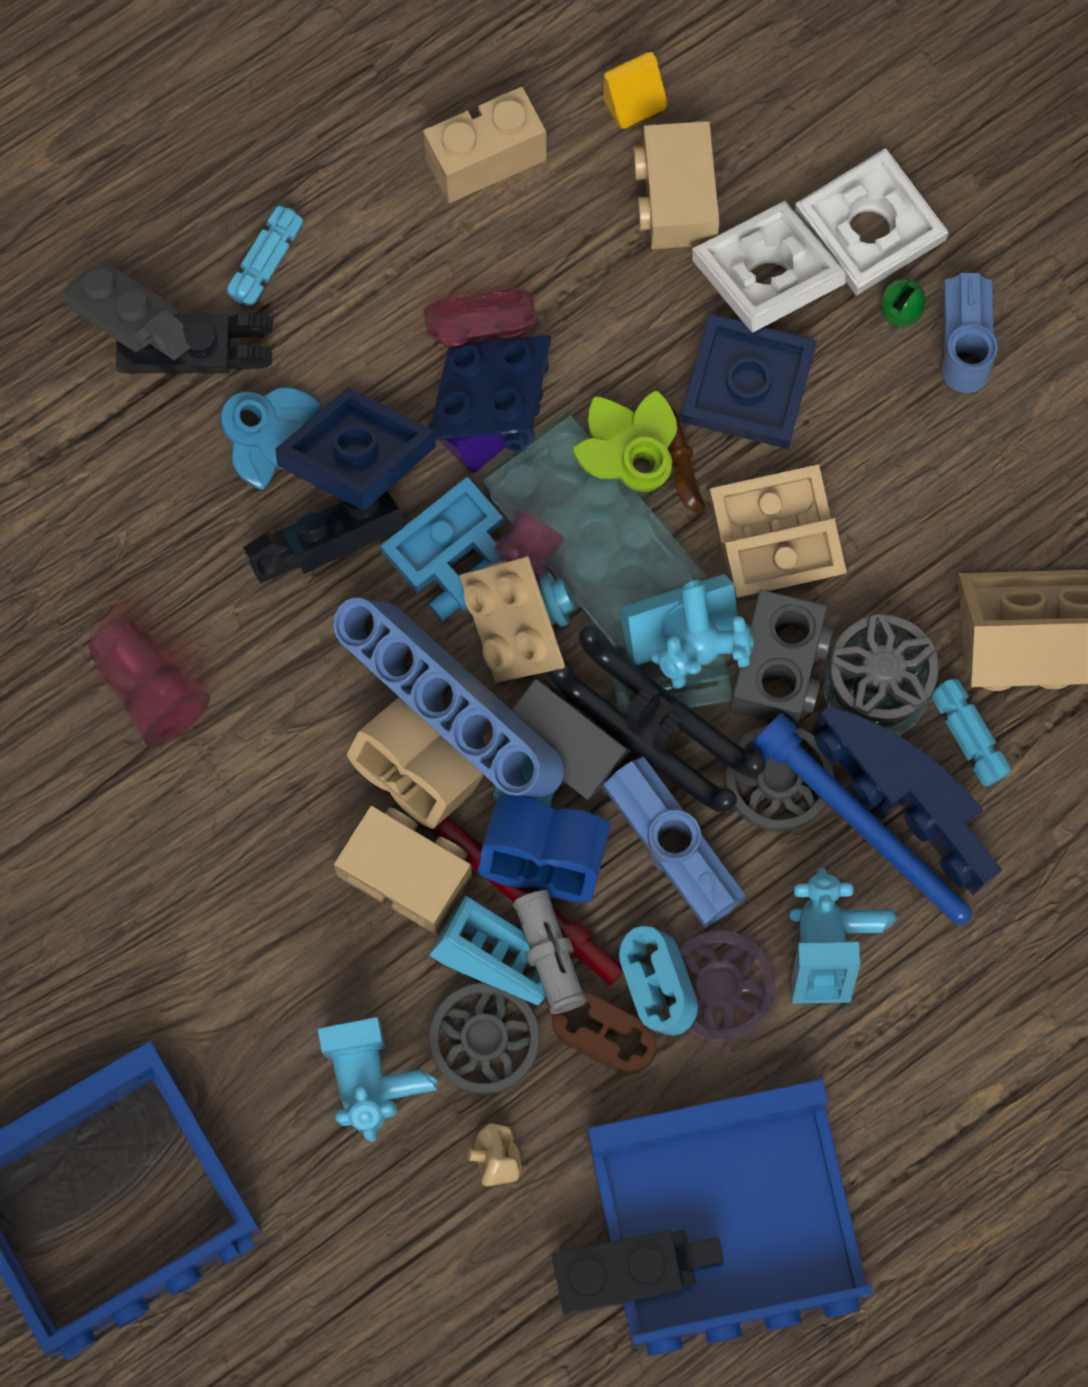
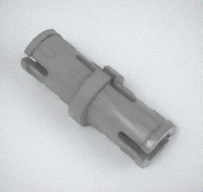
M536 891L516 899L513 907L517 911L530 948L526 952L529 966H536L550 1005V1013L560 1014L582 1006L587 1002V999L582 992L569 955L574 949L570 938H563L550 901L549 891Z

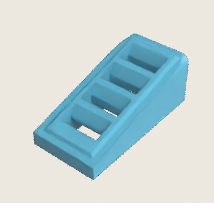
M465 896L448 916L428 955L449 968L537 1006L546 996L537 968L531 980L522 975L528 962L526 952L530 950L524 931L468 896ZM462 932L472 936L469 941L461 937ZM484 942L494 945L490 954L481 949ZM507 951L516 955L510 967L502 962Z

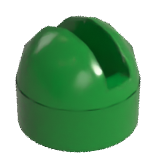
M907 278L895 280L885 288L880 302V311L884 319L897 327H909L917 323L923 315L926 304L923 289L916 282ZM903 292L910 293L911 295L901 311L893 307Z

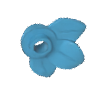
M285 387L277 388L265 396L254 392H240L230 397L221 410L220 426L227 439L233 443L232 464L238 475L253 487L263 490L270 482L275 467L283 469L277 466L275 449L322 410L320 403L306 392ZM243 410L254 412L258 417V425H245L240 419V412Z

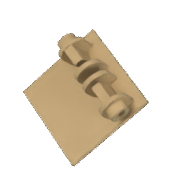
M528 556L509 562L508 559L490 564L486 568L459 575L464 589L465 604L474 618L483 645V657L491 669L495 683L565 668Z

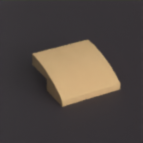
M819 464L708 489L729 578L734 583L736 598L757 594L760 590L771 591L847 574L835 518L831 519Z

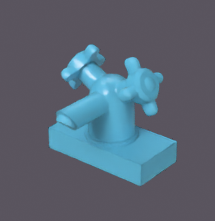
M725 574L701 582L700 580H693L686 583L682 588L620 607L628 658L635 666L649 661L659 664L662 672L672 679V685L675 688L683 687L686 684L685 676L687 674L695 675L699 673L701 665L713 662L719 654H733V659L738 660L739 667H747L750 664V656L754 646L752 630L745 624L744 618L738 616L734 583Z
M825 868L818 869L816 875L812 876L808 883L797 884L794 888V895L797 897H809L810 900L805 903L803 909H792L789 914L791 920L800 921V943H798L791 978L792 1004L850 1003L860 968L859 942H846V934L883 933L897 920V916L894 913L895 909L846 910L840 908L835 904V901L839 897L852 896L853 885L851 883H840L835 876L828 874Z
M378 1017L318 1029L322 1053L328 1060L330 1059L333 1062L340 1100L345 1108L336 1111L335 1120L342 1126L352 1125L358 1131L363 1132L364 1138L368 1141L373 1142L377 1139V1130L383 1126L385 1118L394 1117L397 1114L396 1105L389 1099L437 1090L438 1080L422 1072L420 1069L383 1076L379 1050L386 1049L383 1028Z

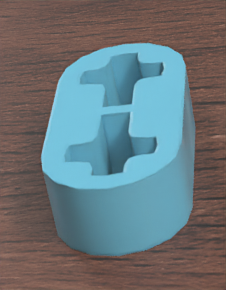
M649 926L634 928L626 934L621 942L619 957L638 1016L643 1024L651 1030L672 1036L682 1034L695 1021L698 1005L678 945L673 937L656 928ZM648 943L658 947V950L651 954L653 967L641 963V959L648 954L646 947ZM663 993L675 998L677 1002L669 1008L670 1018L659 1015V1011L666 1006Z

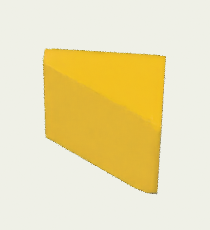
M653 52L644 53L606 71L604 74L603 100L621 129L633 126L667 108V98Z

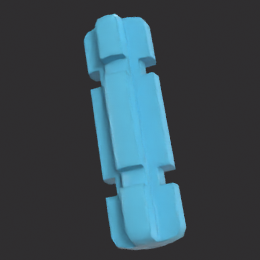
M278 206L266 222V226L269 227L268 231L261 230L240 264L243 272H236L227 286V294L237 303L251 307L256 304L264 291V287L261 286L262 281L265 283L270 281L290 248V244L286 243L287 240L293 241L303 226V219L294 210Z
M954 678L938 685L931 694L932 700L940 714H947L948 720L945 722L967 760H974L975 766L973 770L981 784L990 786L1003 780L1009 775L1011 767L1002 751H995L994 744H996V741L975 705H968L966 698L969 695L961 681Z

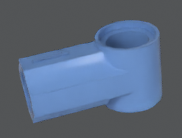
M960 273L955 277L945 279L943 283L944 358L941 373L943 380L953 390L962 393H972L982 389L989 381L997 355L998 345L993 328L992 280L984 278L980 273ZM972 354L981 362L976 364L965 363L958 355Z

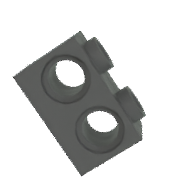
M760 590L750 628L754 638L750 664L747 667L740 668L730 712L772 722L782 712L796 726H798L802 711L813 714L821 680L810 678L814 658L826 660L834 629L832 626L823 624L827 610L826 605ZM786 624L795 625L804 632L806 638L800 643L789 644L777 636L776 629ZM780 677L791 685L793 692L786 697H773L764 690L762 683L769 678Z

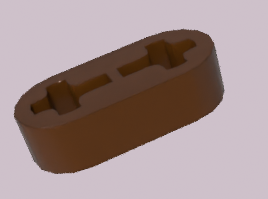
M582 991L587 999V1002L583 1005L589 1008L588 1019L602 1028L599 1034L586 1027H580L576 1034L571 1033L567 1030L568 1019L562 1013L552 1014V1028L560 1041L618 1073L625 1075L639 1074L646 1070L654 1060L657 1044L653 1031L645 1026L640 1019L591 993ZM608 1032H611L620 1038L627 1039L632 1032L637 1033L641 1036L640 1047L646 1053L643 1057L633 1054L628 1062L619 1058V1045L607 1039L606 1036Z

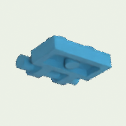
M468 477L380 545L381 553L417 594L434 580L440 585L444 592L432 600L428 606L441 622L457 609L461 612L467 609L460 577L451 566L473 549L483 560L469 572L486 568V566L508 559L509 562L520 559L529 552V549L516 534L501 546L493 540L490 535L504 525V518Z

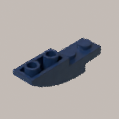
M831 706L820 713L813 727L817 734L814 737L815 742L828 761L833 764L839 762L852 778L850 781L851 789L866 808L872 809L875 807L882 818H885L902 806L906 811L904 819L913 834L923 842L929 840L942 857L940 864L946 876L957 887L962 888L965 886L972 896L988 886L997 877L1002 869L969 828L983 812V809L944 768L910 742L861 716Z

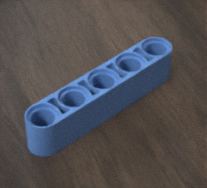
M352 598L339 606L334 616L333 627L335 635L341 644L501 791L508 795L544 797L552 794L559 788L564 776V765L557 751L398 607L388 602L364 598ZM372 614L374 626L371 634L367 636L365 629L366 621ZM411 649L413 664L410 670L406 672L404 658L407 651ZM450 685L453 697L450 706L446 709L443 702V693L446 687ZM490 721L493 728V737L486 746L482 733L486 722ZM530 757L533 762L534 772L531 780L527 783L524 780L522 770L525 760Z

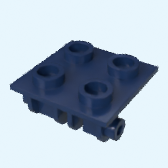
M551 336L449 344L430 429L434 430L435 439L500 435L505 441L504 446L506 449L512 452L525 451L527 445L534 441L535 433L532 429L535 416L539 414L541 408L539 402L542 400L544 393L541 388L543 377L549 369L547 358L552 339Z

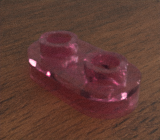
M505 289L444 299L430 304L423 311L427 336L439 340V343L444 346L462 345L469 342L472 337L494 334L498 337L517 336L525 332L526 326L533 323L536 319L533 295L529 291L522 289Z

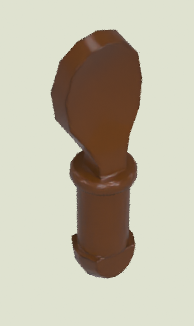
M671 407L676 418L677 433L668 447V451L672 458V465H677L674 476L676 492L687 509L699 513L705 509V504L693 473L691 458L694 452L688 446L679 423V417Z

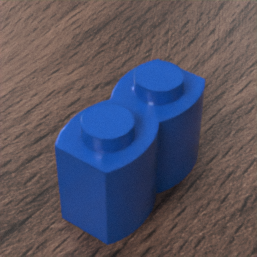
M499 795L483 844L478 873L491 881L511 887H536L540 891L547 890L550 896L573 902L592 901L611 823L585 810H554L547 804L529 796Z

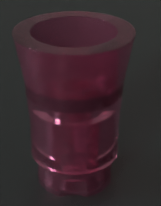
M123 617L115 620L108 627L100 630L88 645L91 651L90 656L98 665V672L112 688L131 716L147 746H160L177 738L188 730L205 712L210 702V695L189 678L161 650L146 631H141L131 618Z

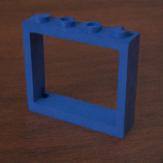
M151 1041L1 1128L0 1170L153 1080L235 1223L58 1329L0 1224V1275L45 1355L52 1358L62 1354L65 1360H70L82 1354L97 1343L94 1336L96 1332L113 1322L116 1323L118 1328H123L135 1322L150 1311L147 1304L149 1300L166 1290L169 1291L171 1297L188 1290L203 1279L199 1270L219 1258L224 1265L241 1258L255 1248L252 1238L262 1233L163 1058Z

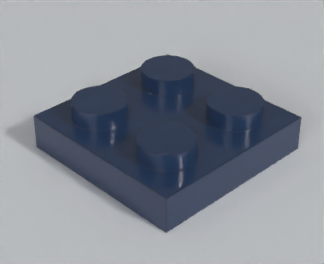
M709 314L681 413V422L789 449L817 340L766 327L752 333L741 321Z
M346 388L275 449L277 466L364 511L435 449L436 445L434 430L350 388Z

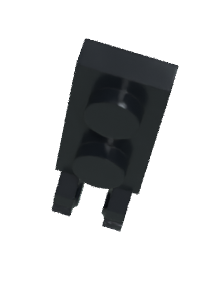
M228 313L179 314L181 317L179 321L183 323L184 328L182 329L187 342L191 344V348L176 360H173L151 344H148L137 353L117 341L116 367L118 372L229 373V369H263L271 366L272 351L270 349L255 345H237L230 348V337H264L270 333L272 334L273 319L267 315H262V313H237L230 317Z

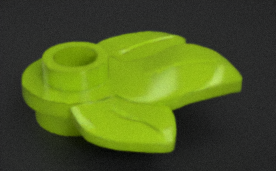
M654 391L640 403L635 413H633L630 409L602 397H594L590 405L587 421L589 434L592 438L578 443L572 450L579 465L596 478L620 479L627 487L636 491L649 492L661 487L667 481L672 469V458L668 447L677 433L676 418L667 400L658 391ZM637 459H645L651 463L653 470L648 473H641L635 469L633 462Z

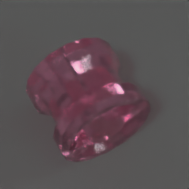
M516 510L511 519L512 530L507 538L498 540L493 551L504 560L508 559V562L528 556L535 578L542 579L547 571V558L551 552L560 550L565 539L540 520Z

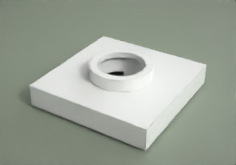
M886 148L795 203L794 212L846 271L845 281L856 296L946 241L949 233ZM875 212L886 219L889 225V234L876 239L875 243H864L860 241V236L852 230L850 223L857 214Z
M786 201L692 248L693 262L752 333L845 284L846 271ZM765 263H774L786 270L782 275L771 277V284L757 283L756 275L751 271Z

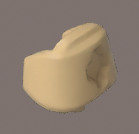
M494 1123L487 1124L477 1134L475 1149H468L467 1160L478 1161L481 1184L483 1186L516 1182L521 1175L522 1164L519 1150L513 1142V1134L507 1126Z

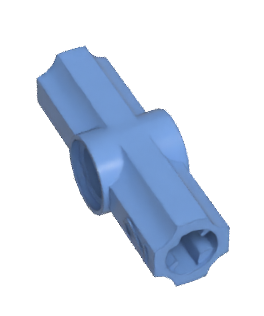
M644 756L638 760L631 761L616 771L603 784L605 792L648 849L651 862L659 870L664 871L704 928L719 921L745 900L746 895L702 837L697 821L689 813L683 811ZM677 830L687 836L690 846L683 852L670 853L660 846L658 838L664 832Z

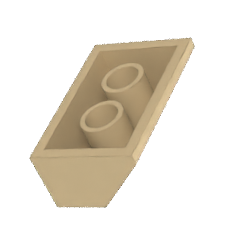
M1088 570L959 573L963 658L971 687L1002 691L1009 689L1011 686L1039 685L1046 689H1062L1072 684H1088Z

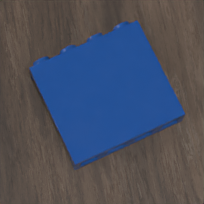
M823 1079L588 1128V1140L610 1242L670 1230L671 1233L685 1230L688 1243L719 1238L723 1253V1265L694 1271L696 1285L682 1288L683 1290L680 1293L623 1304L632 1348L646 1346L647 1355L655 1356L683 1349L681 1338L705 1333L707 1344L743 1336L741 1325L764 1321L766 1331H772L802 1324L800 1317L802 1312L823 1308L825 1318H833L861 1311L859 1300L867 1299L873 1292L871 1284L866 1285L825 1109L828 1099Z

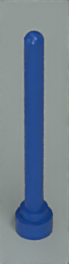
M782 712L750 744V747L761 754L765 761L772 758L778 765L784 762L953 923L963 925L969 922L972 916L970 906L799 745L802 739L795 733L798 727Z

